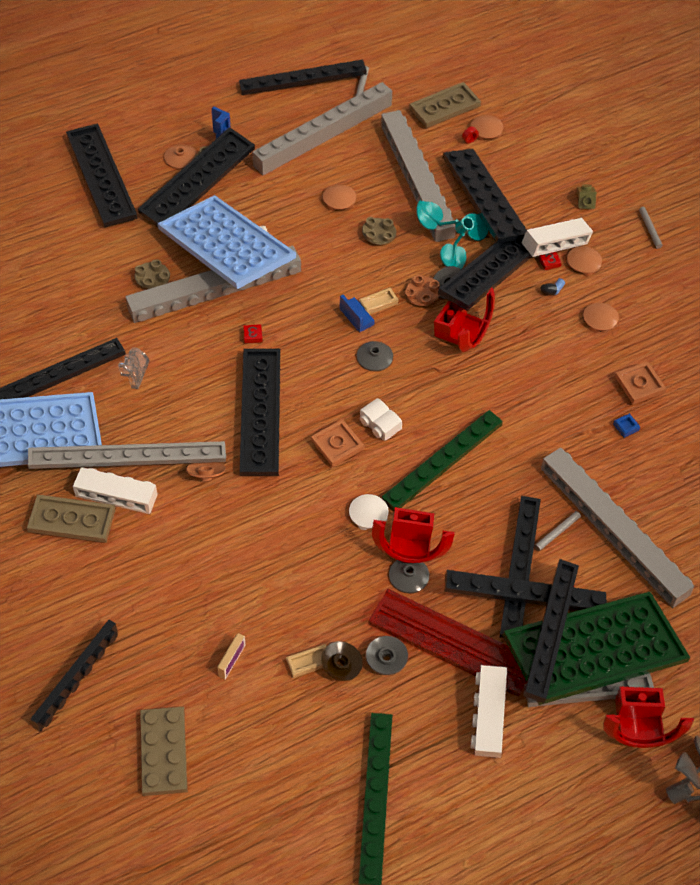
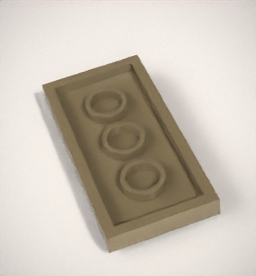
M462 82L410 103L409 109L428 128L481 106V101Z
M37 494L27 530L31 533L106 543L116 508L112 504Z
M184 707L141 710L143 796L188 792Z

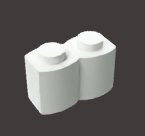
M378 398L360 410L361 423L371 428L377 438L386 441L402 429L400 417Z

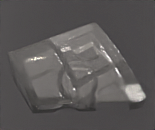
M132 347L129 353L124 356L125 361H120L118 367L121 376L129 378L131 388L139 389L150 360L143 351Z

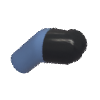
M559 278L555 284H543L540 290L543 294L557 295L565 285V281Z

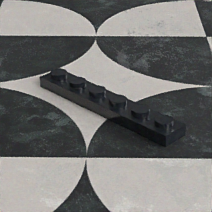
M111 620L106 622L30 719L34 729L41 732L44 727L49 726L53 715L57 710H61L64 707L67 697L77 690L79 682L91 672L96 660H100L103 657L107 646L110 643L112 644L118 636L116 623Z

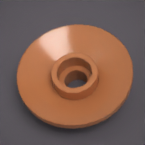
M178 144L167 149L164 154V160L171 168L183 169L194 159L197 152L189 145Z
M218 462L192 463L187 466L186 471L189 475L200 478L201 481H211L213 477L222 475L226 468Z

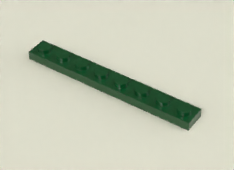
M488 410L385 493L382 499L393 511L395 507L402 508L501 427L503 421Z
M371 713L358 885H382L393 714Z

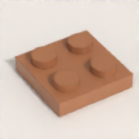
M648 361L615 374L616 380L632 404L664 394L667 389Z
M343 419L311 436L312 443L332 467L364 450V444Z

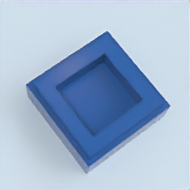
M630 413L614 420L613 423L624 438L640 430L639 424Z

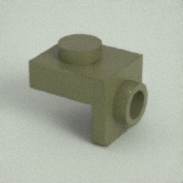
M588 184L577 187L578 207L581 209H594L597 195L594 187Z

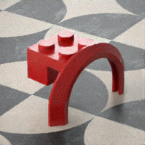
M491 287L487 293L486 310L483 319L467 314L465 309L448 301L434 320V336L457 344L462 352L475 348L483 339L492 319L495 304L494 289Z
M395 507L389 544L384 535L386 521H373L372 538L376 546L386 555L402 562L423 563L433 561L445 555L453 544L455 532L443 530L439 544L430 551L434 513Z
M620 687L615 699L617 715H606L603 729L609 737L624 745L637 748H652L669 744L683 736L690 730L694 718L681 717L676 728L664 734L662 714L665 709L663 688Z

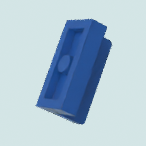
M213 107L211 109L213 132L216 134L217 139L229 127L231 128L230 113Z
M344 295L340 296V310L359 332L374 325L375 320L355 297L348 300Z

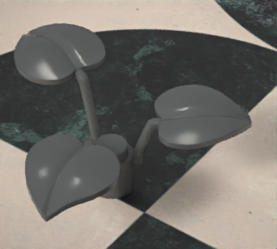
M696 735L694 743L700 754V737ZM682 753L677 760L675 769L683 773L686 778L666 788L667 794L674 804L684 799L687 802L700 800V795L691 796V793H694L691 783L697 789H700V777L698 775L700 767L696 769L689 755Z

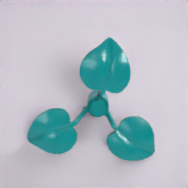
M421 200L417 203V218L424 228L434 230L437 224L439 226L456 224L455 230L460 235L454 242V245L445 244L441 248L440 258L446 267L455 266L462 269L466 262V252L463 247L457 246L458 242L466 233L472 240L481 241L489 231L479 214H467L460 221L456 219L455 221L440 222L443 219V212L437 204Z

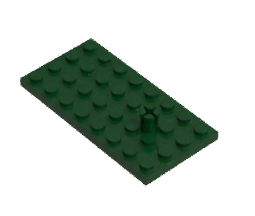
M650 591L568 613L545 703L539 701L537 703L538 705L546 704L687 663L690 656ZM542 621L505 630L502 635L526 682Z

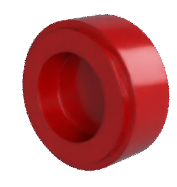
M469 127L463 132L462 139L466 143H472L478 138L479 132L475 127Z

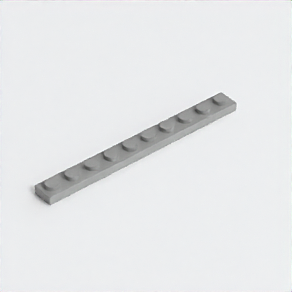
M225 441L28 448L29 469L226 462Z

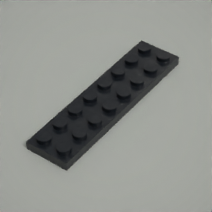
M98 123L66 131L67 138L104 227L138 219L136 210Z
M229 127L140 206L138 213L158 227L157 223L194 205L255 149V144Z
M466 149L443 152L442 158L496 243L523 240L527 229L475 150Z
M523 240L495 243L442 285L438 290V295L468 311L487 295L491 287L493 289L528 261L532 255L522 244Z
M244 349L240 476H279L280 349Z

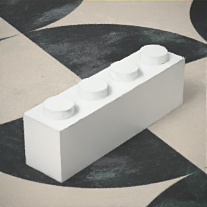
M582 218L529 229L525 233L522 244L532 257L586 245L593 231Z
M81 467L73 485L75 497L112 504L116 507L146 514L151 513L157 498L156 484L149 481L134 480L131 477L117 476L110 472H100L93 468Z
M481 665V672H476L475 685H480L479 693H475L474 706H478V714H473L472 727H477L476 735H472L471 748L475 749V756L501 758L507 667Z

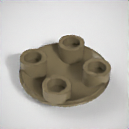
M369 217L362 227V234L369 242L384 245L394 240L396 228L393 225V221L389 218Z
M155 259L136 266L134 276L140 286L151 289L167 284L170 279V272L160 260Z

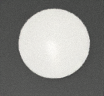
M365 494L352 501L349 507V515L361 530H367L372 528L374 520L387 521L388 506L382 498L372 494Z

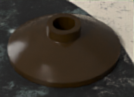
M337 641L329 644L321 656L324 671L330 677L339 681L354 679L362 669L363 661L360 652L347 642Z

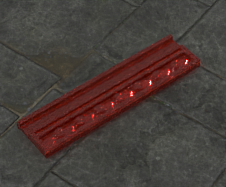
M388 588L368 620L369 625L476 676V672H481V665L507 667L506 691L517 697L520 696L527 683L508 645Z

